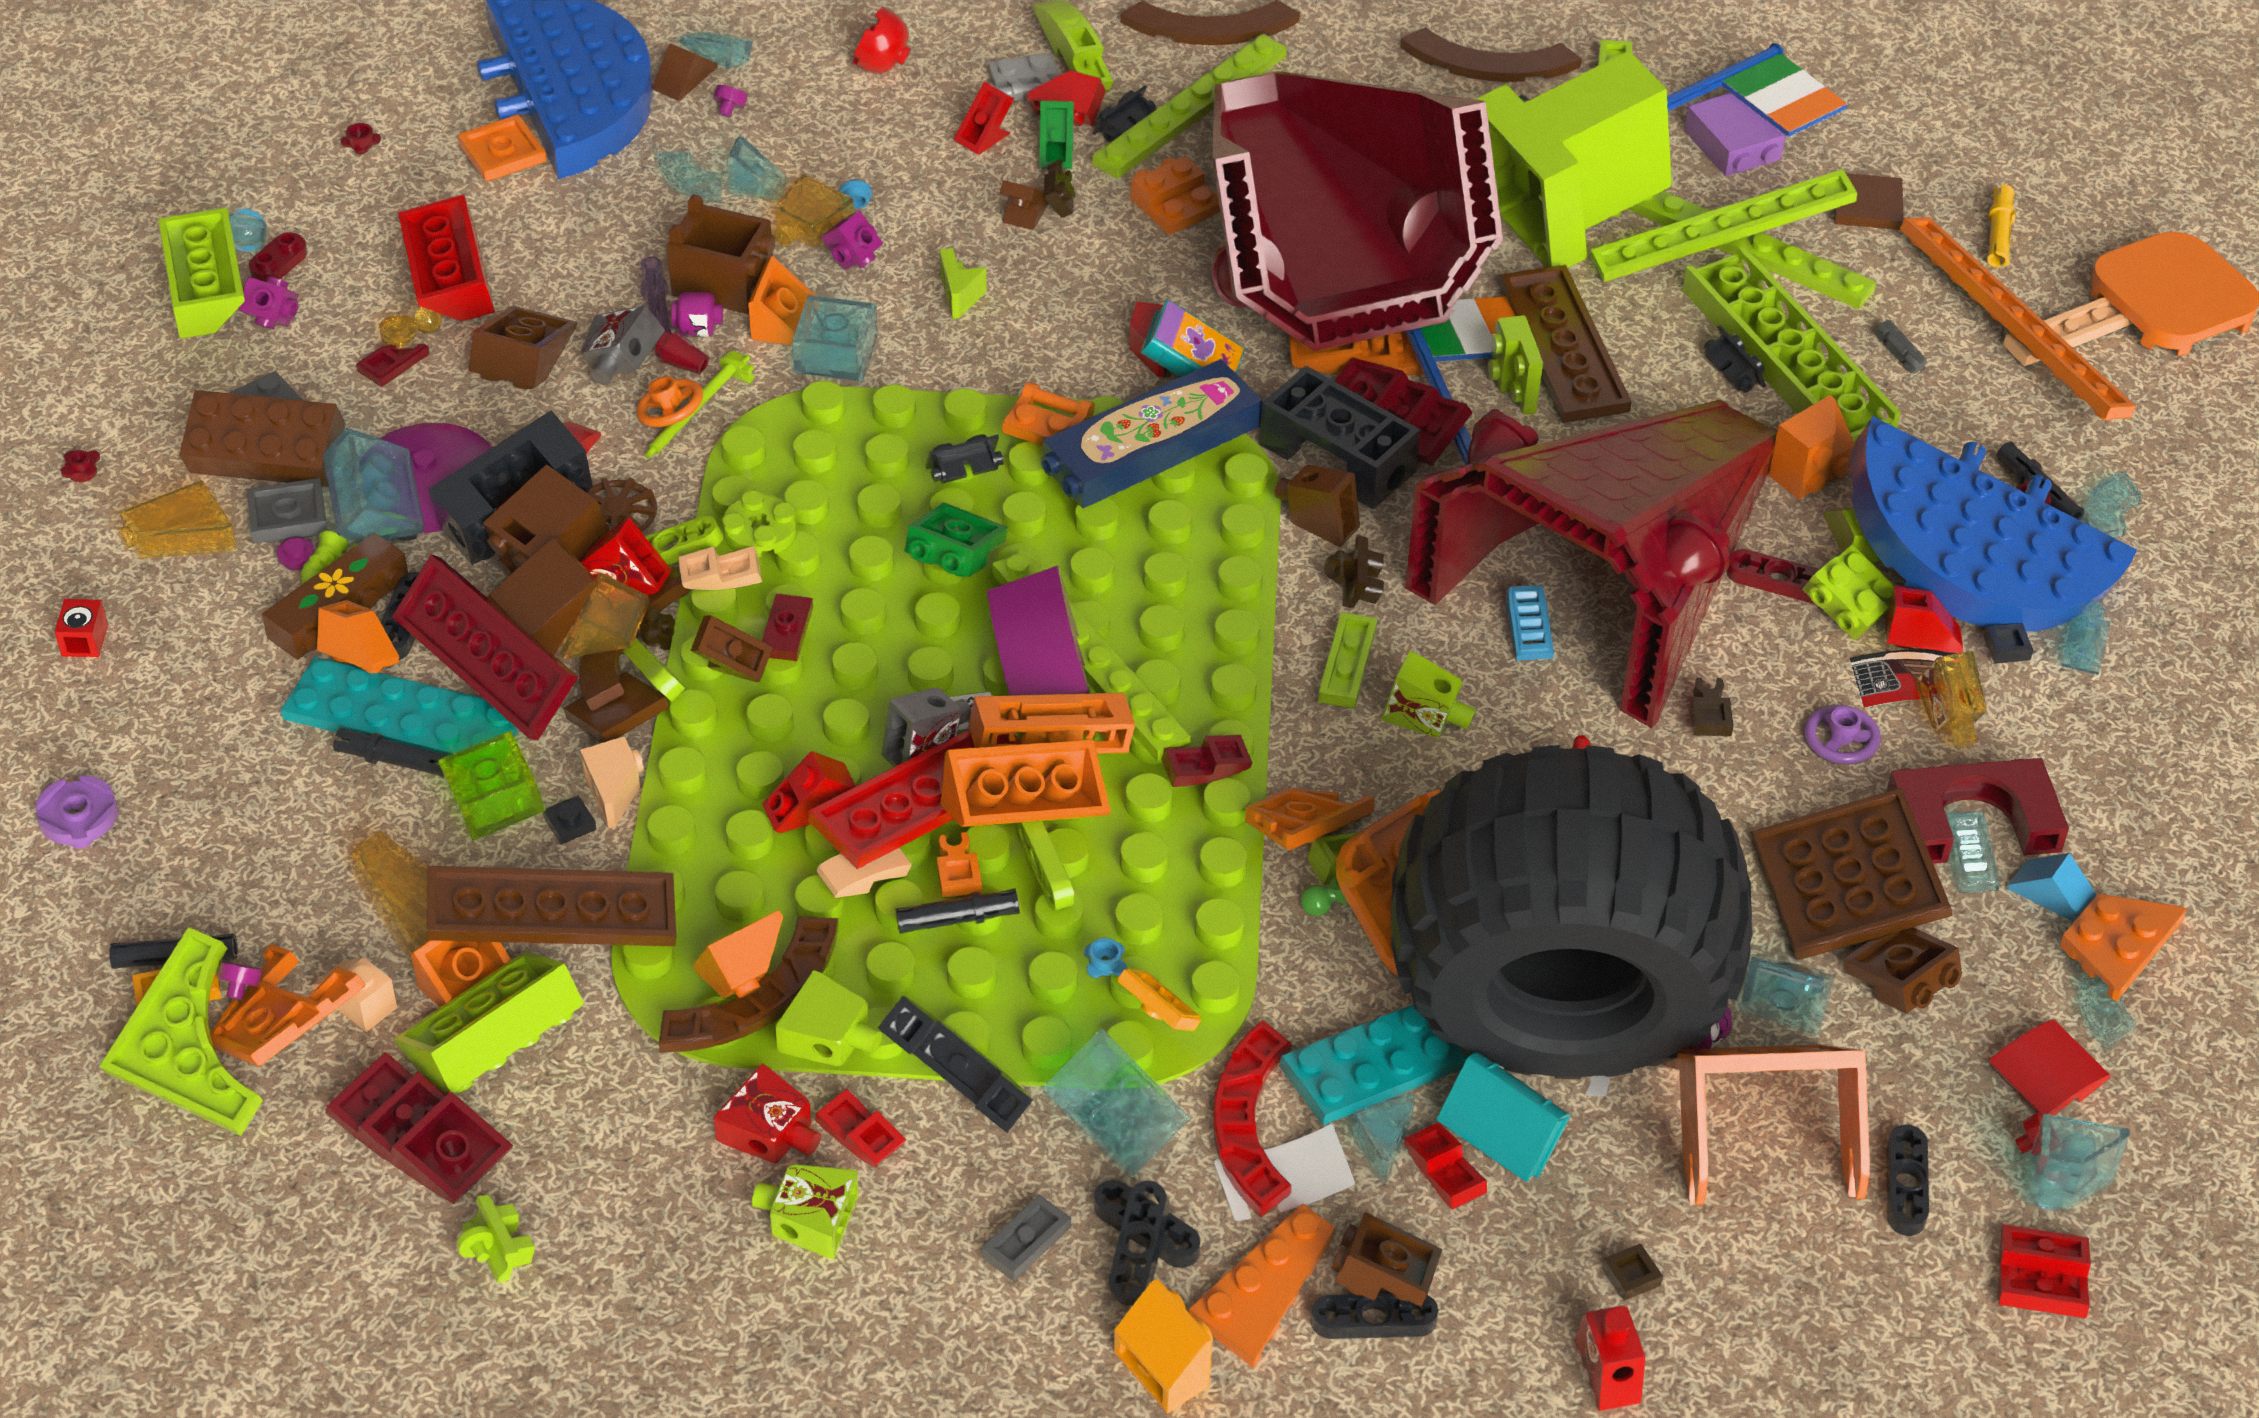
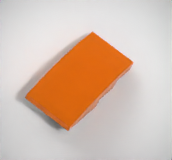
M1404 331L1317 351L1311 350L1289 334L1293 367L1303 368L1308 366L1317 372L1339 375L1354 357L1402 370L1406 375H1424Z

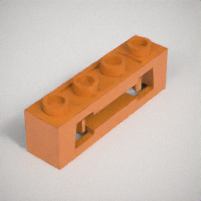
M1124 693L974 696L968 726L975 748L1082 741L1083 732L1086 738L1090 740L1093 738L1095 731H1099L1104 741H1094L1097 754L1128 753L1135 722ZM1015 733L1023 734L1020 744H996L998 735L1007 734L1009 742H1013L1016 740Z

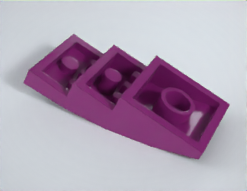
M1055 566L987 590L997 647L1009 695L1091 694L1083 669L1085 663L1077 639L1079 634L1059 567Z

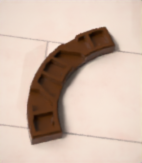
M1141 0L1121 13L1120 23L1148 36L1155 37L1158 34L1174 38V42L1229 45L1249 42L1250 37L1262 34L1271 36L1286 30L1300 22V12L1279 0H1274L1260 8L1235 15L1192 16L1164 10Z
M1427 27L1401 38L1400 46L1407 53L1430 66L1435 63L1449 68L1450 73L1496 82H1524L1527 77L1544 76L1545 79L1552 78L1581 68L1582 59L1563 43L1529 52H1488L1455 44L1435 34Z
M674 566L670 568L672 571L659 592L623 601L603 621L591 638L582 657L579 669L581 692L591 711L600 708L625 693L620 681L619 657L620 654H624L622 650L637 635L636 627L646 617L647 611L656 608L658 612H661L674 601L689 593L690 589L684 588L681 574Z
M798 917L795 932L787 950L782 956V962L770 975L766 974L758 981L760 988L747 996L736 998L719 1006L717 1003L691 1009L663 1010L659 1038L660 1052H684L726 1044L763 1029L781 1018L813 970L823 974L836 944L839 928L838 918Z

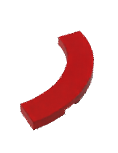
M1261 1020L1232 1051L1230 1060L1226 1064L1223 1073L1221 1072L1213 1106L1214 1140L1223 1169L1235 1190L1260 1217H1263L1292 1192V1184L1271 1163L1263 1147L1260 1146L1256 1132L1255 1111L1261 1089L1271 1071L1280 1062L1281 1056L1291 1052L1292 1045L1289 1040L1264 1020Z

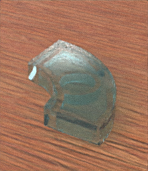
M657 152L660 174L671 188L689 198L691 195L696 194L704 202L721 203L722 173L710 172L700 168L692 160L691 152Z
M2126 471L2114 474L2100 482L2091 492L2084 513V523L2113 538L2125 535L2127 526L2123 514L2129 508L2139 505L2142 498L2141 492Z
M2084 973L2078 994L2080 1013L2092 1036L2101 1046L2108 1050L2134 1030L2136 1021L2126 1011L2122 996L2118 1001L2111 999L2107 995L2109 986L2098 975L2097 977L2090 978Z

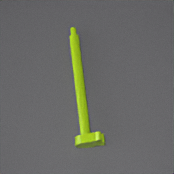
M727 351L719 360L722 369L703 388V399L700 406L684 420L667 426L649 444V449L644 454L645 457L650 459L655 453L658 454L731 376L750 384L756 378L751 373L754 370V366L747 363L751 357L736 351Z

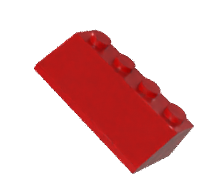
M465 195L398 212L418 305L461 322L494 313L495 309L477 232Z

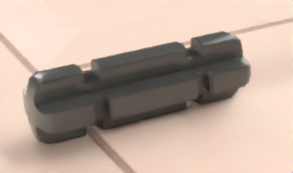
M1887 319L1877 325L1878 329L1875 333L1883 343L1886 342L1885 345L1901 363L1905 362L1903 365L1910 373L1922 372L1926 368L1927 359L1898 330V327L1891 320Z

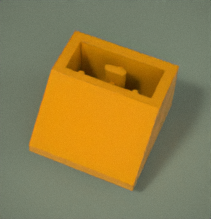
M1157 1278L1147 1286L1114 1329V1353L1167 1414L1209 1387L1210 1368L1212 1365V1334L1203 1321H1196L1189 1314L1179 1294L1172 1289L1168 1290Z

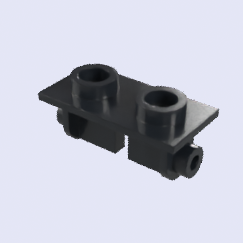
M1143 86L1135 93L1132 90L1128 91L1114 108L1110 105L1104 108L1096 118L1098 124L1092 134L1096 135L1102 130L1104 138L1108 142H1112L1133 127L1131 122L1136 125L1156 110L1155 103L1143 96L1147 86Z
M1719 325L1717 328L1721 336L1716 340L1711 339L1705 343V356L1719 371L1732 364L1722 372L1737 391L1742 390L1744 393H1747L1753 389L1754 383L1757 381L1762 387H1766L1762 376L1765 368L1755 354L1748 356L1744 351L1745 346L1734 332L1729 335Z
M984 434L969 438L965 443L957 445L944 443L938 445L932 451H929L925 467L930 469L933 481H940L941 484L966 478L967 472L964 467L966 464L970 465L973 476L998 470V466L1004 464L1001 451L995 452L999 436L997 434L987 437Z

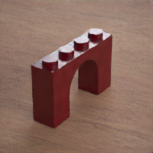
M2042 758L1979 762L1951 766L1942 765L1939 767L1917 769L1906 768L1891 771L1886 792L1903 788L1933 864L1947 863L1949 860L1954 836L1944 807L1961 800L1981 801L2001 810L2011 821L2024 856L2059 853L2063 850L2069 826Z

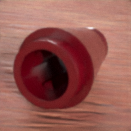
M670 331L664 332L655 347V356L660 358L661 363L695 372L699 375L706 369L709 363V356L704 354V352L677 331L674 333Z

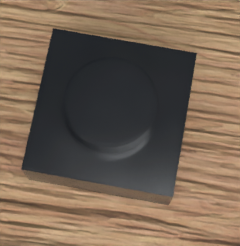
M2023 623L1986 626L1984 638L1994 664L2031 660L2033 648Z
M579 795L543 810L546 823L561 845L597 830L595 819Z

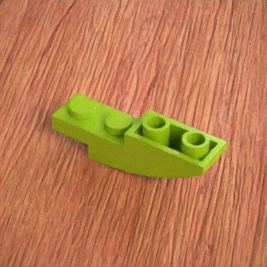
M1066 0L1033 4L1036 17L1055 55L1062 54L1069 70L1098 77L1101 79L1105 89L1111 90L1114 80L1102 58L1104 47L1084 15Z

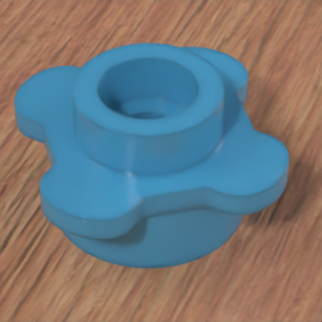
M1101 938L1087 945L1084 949V955L1089 960V965L1086 968L1087 974L1094 978L1111 974L1120 976L1123 970L1127 969V964L1122 961L1124 946L1110 938Z

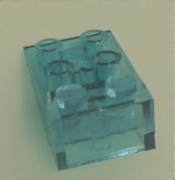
M1102 1028L1040 1089L1130 1178L1191 1119Z

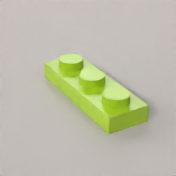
M1345 612L1340 613L1319 689L1318 702L1352 709L1356 708L1377 629L1378 618Z

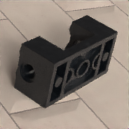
M1308 366L1303 367L1262 402L1259 445L1288 461L1301 449V444L1306 440L1313 442L1347 462L1346 471L1355 474L1357 501L1371 509H1375L1417 470L1420 440L1419 428ZM1343 420L1348 421L1347 423H1343V424L1336 423V422H1340V421H1343Z
M552 410L429 488L439 527L471 565L481 560H488L496 554L487 543L489 535L483 522L494 513L493 509L497 508L504 499L518 491L546 464L586 493L593 488L585 449Z

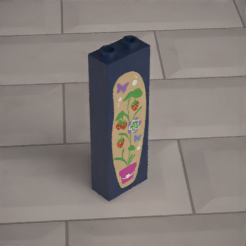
M1220 359L1043 439L1041 465L1048 476H1053L1062 486L1064 493L1069 498H1073L1084 509L1260 427L1263 400Z

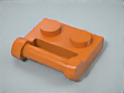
M1027 382L1020 398L1002 422V433L1043 446V439L1092 418L1095 404L1084 399L1079 402L1040 389L1038 384ZM1035 402H1036V403H1039V404H1042V405H1045V406H1048V407H1051V408H1054V409H1057V410H1060V411H1063V412H1066V413H1069V414H1072V415H1075V416H1074L1073 418H1071V417H1068V416H1065V415H1062V414H1059V413H1056V412H1053V411H1050V410H1047V409H1044V408L1035 406L1034 404H1035Z

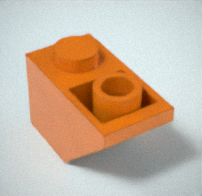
M348 600L319 607L317 651L333 656L334 661L359 666L360 669L365 670L367 673H378L384 667L399 663V655L374 610Z

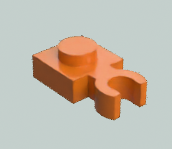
M961 833V843L956 846L949 845L946 842V836L940 835L939 853L941 857H937V870L942 898L971 895V892L977 891L981 894L982 881L977 853H969V836L967 833Z

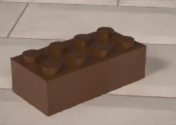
M195 390L179 455L190 473L284 483L320 478L323 487H331L346 423L336 404Z

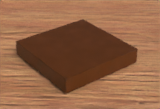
M1846 173L1857 191L1856 202L1834 208V224L1900 230L1904 220L1903 178Z
M624 672L620 675L621 686L625 691L622 696L594 711L590 710L584 696L563 709L569 721L604 743L617 739L665 711L669 708L665 695L628 672Z

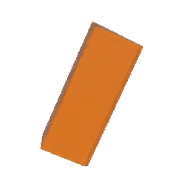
M1094 740L947 750L945 753L941 806L961 827L1108 816L1111 813Z

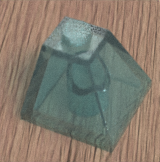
M1752 956L1739 1012L1819 1035L1836 975L1795 963Z

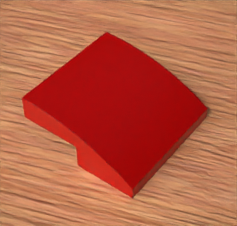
M2055 1019L2033 1028L1988 1059L1989 1065L2036 1113L2040 1112L2047 1121L2074 1099L2078 1102L2083 1101L2111 1078L2110 1074Z
M2002 1224L1999 1256V1305L2086 1319L2090 1306L2088 1274L2091 1267L2089 1238Z

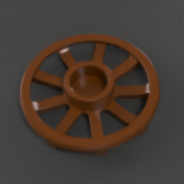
M607 478L601 479V483L594 485L587 493L600 504L599 507L605 521L611 524V529L624 519L630 517L639 530L643 532L651 525L657 514V502L653 491L636 483L633 478L609 481ZM615 487H623L620 494L617 496L614 495L611 489ZM631 489L640 492L639 494L626 498ZM605 490L608 498L600 497L595 493ZM648 499L651 507L632 504ZM631 513L645 514L649 518L641 525L631 516Z

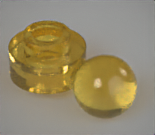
M421 307L413 318L405 315L385 318L379 324L381 340L386 344L404 347L416 337V331L432 334L439 330L442 324V316L440 313Z

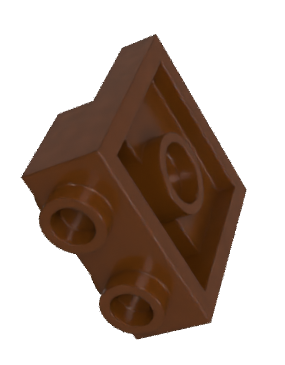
M1914 927L1871 939L1843 959L1845 973L1874 986L1876 1000L1906 1014L1916 1007H1927L1936 992L1943 987H1955L1962 975L1959 948Z
M1364 1212L1358 1226L1351 1223L1348 1225L1331 1269L1338 1272L1335 1282L1345 1286L1353 1294L1363 1295L1375 1301L1380 1289L1383 1288L1391 1292L1396 1298L1402 1301H1410L1421 1307L1429 1292L1443 1249Z

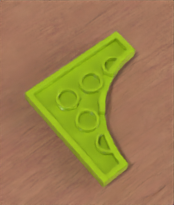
M188 927L99 1067L106 1074L242 1136L262 1104L263 1099L257 1093L235 1080L224 1068L214 1049L208 1024L210 990L214 975L227 947L223 942Z

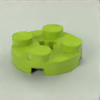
M756 490L745 492L742 495V499L737 500L727 508L722 519L723 533L726 536L729 547L734 551L754 546L759 557H763V551L774 549V554L784 551L792 544L797 534L794 506L780 498L763 495L760 491ZM758 523L766 524L760 525L758 528H753V525Z

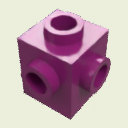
M860 210L841 219L820 237L831 251L834 260L845 270L855 265L861 269L876 258L873 252L883 244L875 228L866 220Z
M248 277L243 291L245 301L238 308V311L255 317V324L274 330L276 324L288 327L290 320L294 319L297 314V298L299 294L287 289L289 283L283 280L268 277L267 282Z

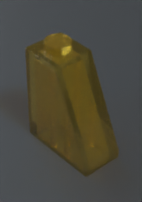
M203 480L119 512L123 527L118 529L120 538L125 548L133 547L140 559L230 552L237 549L232 524Z

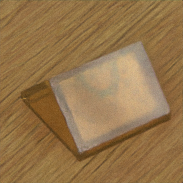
M599 572L596 577L598 583L573 623L560 652L562 658L566 659L630 648L649 606L650 599L648 595Z

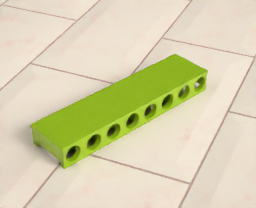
M1744 245L1738 247L1737 254L1696 269L1693 265L1686 266L1682 291L1716 327L1721 325L1729 335L1734 332L1744 344V351L1748 356L1752 354L1757 356L1765 368V371L1762 372L1763 378L1796 414L1831 395L1836 399L1854 443L1872 416L1898 428L1901 411ZM1743 260L1746 261V263L1749 266L1750 277L1747 275L1744 269ZM1762 280L1767 284V289H1763ZM1782 301L1786 304L1788 308L1789 318L1785 315L1783 311ZM1801 322L1807 327L1806 331H1802ZM1821 343L1825 345L1828 351V360L1823 355ZM1841 364L1846 368L1848 373L1842 374ZM1861 385L1868 393L1869 403L1862 395ZM1882 408L1886 410L1889 416L1885 420L1882 415Z

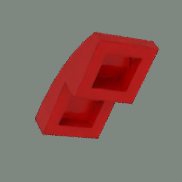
M848 1089L844 1090L820 1109L814 1119L827 1133L856 1157L874 1168L906 1142V1139L878 1110L871 1114Z
M1440 1122L1404 1138V1145L1412 1159L1442 1200L1452 1210L1487 1193V1180L1463 1157L1462 1144Z

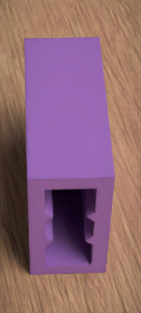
M1731 93L1688 106L1684 131L1725 177L1782 159L1786 136Z

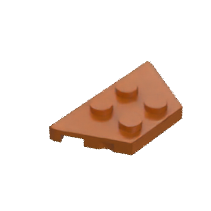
M1288 788L1247 806L1245 822L1284 848L1293 850L1303 844L1314 842L1317 838L1327 833L1336 832L1338 828L1373 813L1375 797L1362 795L1360 800L1353 803L1338 802L1339 793Z
M2097 894L2063 934L2060 947L2072 959L2080 963L2081 969L2090 978L2097 977L2098 975L2109 986L2107 995L2111 999L2118 1001L2184 920L2187 909L2177 905Z

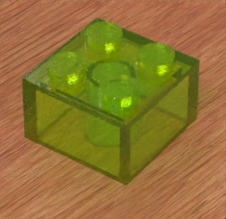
M512 731L438 760L449 792L472 841L546 811L535 778Z

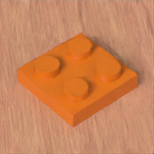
M519 114L457 134L459 146L485 182L547 161L545 149Z

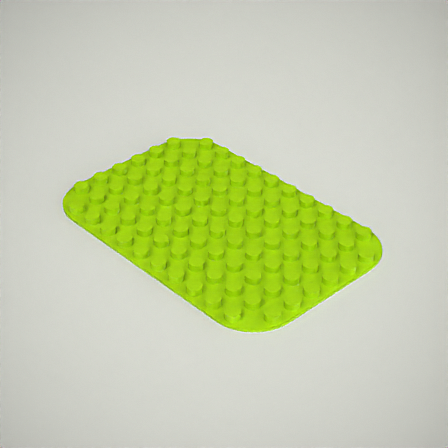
M817 381L809 384L804 390L788 393L758 405L732 423L718 439L709 455L696 518L701 516L713 517L723 532L722 519L727 508L737 500L742 499V495L745 492L756 490L760 491L763 495L780 498L794 506L797 534L792 544L784 551L774 554V549L762 552L763 557H759L762 582L730 589H690L689 593L681 597L679 601L667 668L685 686V689L673 702L666 697L669 708L658 714L656 718L626 870L631 872L673 873L677 938L675 946L612 945L611 959L615 986L623 1005L635 1022L653 1039L659 1042L663 1010L691 1009L717 1003L719 1006L738 998L735 993L723 999L696 973L693 964L707 946L780 910L783 919L769 968L765 975H770L782 962V956L787 950L795 932L798 917L838 918L839 928L836 944L823 975L866 1000L868 1003L869 1027L877 1029L900 998L905 995L968 1041L1018 1085L1095 1090L1144 1088L1162 1084L1186 1075L1206 1064L1223 1051L1240 1031L1250 1013L1256 992L1264 834L1245 822L1246 807L1265 799L1267 790L1281 499L1275 497V487L1279 481L1278 475L1271 460L1258 443L1245 433L1083 509L1073 498H1069L1064 493L1062 486L1053 476H1048L1041 465L1043 446L1002 433V422L1020 396L981 394L974 389L968 388L957 389L952 392L911 390L902 385L868 388L840 386L831 381ZM1102 396L1093 400L1084 399L1095 404L1092 417L1125 403V401L1112 396ZM1073 399V400H1076V401L1081 402L1083 399ZM1035 402V404H1034L1035 406H1038V407H1041V408H1044V409H1047V410H1050V411H1053V412H1056V413H1059V414H1062V415H1065V416H1068V417H1071V418H1073V417L1075 416V415H1072V414H1069V413H1066V412H1063V411H1060V410H1057V409H1054V408H1051V407H1048V406H1045V405H1042V404H1039V403H1036V402ZM984 434L987 437L998 434L999 439L995 452L1001 451L1004 459V464L998 466V470L973 476L970 465L966 464L964 465L967 472L966 478L941 484L940 481H933L930 469L925 467L929 451H932L933 448L944 443H951L952 445L965 443L969 438ZM945 502L1008 527L1006 540L988 553L986 566L970 577H960L947 573L939 565L917 561L909 553L904 552L909 525ZM758 523L753 525V528H758L760 525L766 524ZM723 533L721 543L715 548L718 556L735 552L727 544L726 536ZM1023 549L1042 571L1055 566L1059 567L1068 600L1190 735L1189 747H1201L1205 736L1241 735L1253 762L1251 768L1227 778L1198 785L1172 787L1162 760L1157 762L1134 734L1132 735L1128 753L1097 754L1111 813L1108 816L1042 821L1069 877L1074 893V906L1056 911L1050 908L1021 845L1017 823L961 827L953 819L899 847L911 863L907 876L873 881L869 893L835 898L817 873L818 865L840 854V852L811 824L784 833L775 832L762 806V803L811 751L845 763L856 786L894 768L881 755L889 700L934 687L940 688L948 697L990 692L991 696H1010L997 647L987 590L1001 586L1000 582L992 574V563ZM776 594L813 598L814 608L798 661L769 658L760 682H753L708 668L709 660L690 651L704 616L712 615L762 641ZM1088 683L1090 693L1096 694L1097 692ZM969 729L958 730V735ZM1095 731L1093 738L1090 739L1104 741L1099 731ZM1083 732V740H1088ZM1015 733V735L1021 740L1023 734ZM961 833H967L969 836V853H977L982 881L981 894L1016 889L1020 914L984 919L982 924H976L975 921L899 934L895 908L912 907L971 896L963 895L942 898L937 870V857H941L939 853L940 835L946 836V842L949 845L956 846L961 843ZM1101 938H1110L1121 943L1124 946L1122 961L1127 964V969L1147 971L1200 1015L1202 1020L1195 1031L1173 1029L1163 1019L1158 1020L1148 1015L1141 1008L1142 1002L1117 981L1119 976L1114 974L1101 975L1098 978L1089 976L1086 971L1089 960L1084 955L1085 947ZM781 1018L763 1029L726 1044L699 1050L677 1052L700 1062L732 1068L757 1069L763 1063L771 1070L946 1081L913 1053L908 1054L884 1033H882V1040L875 1054L872 1055L854 1048L845 1063L838 1067L782 1054L777 1050L775 1027Z

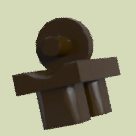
M1358 535L1355 539V549L1352 552L1346 554L1344 551L1339 550L1325 560L1324 572L1326 576L1337 584H1343L1344 607L1354 608L1358 600L1376 604L1384 590V581L1376 579L1384 564V554L1368 550L1367 537Z

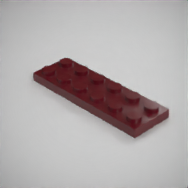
M432 554L392 616L393 619L526 737L538 741L579 677L446 561Z

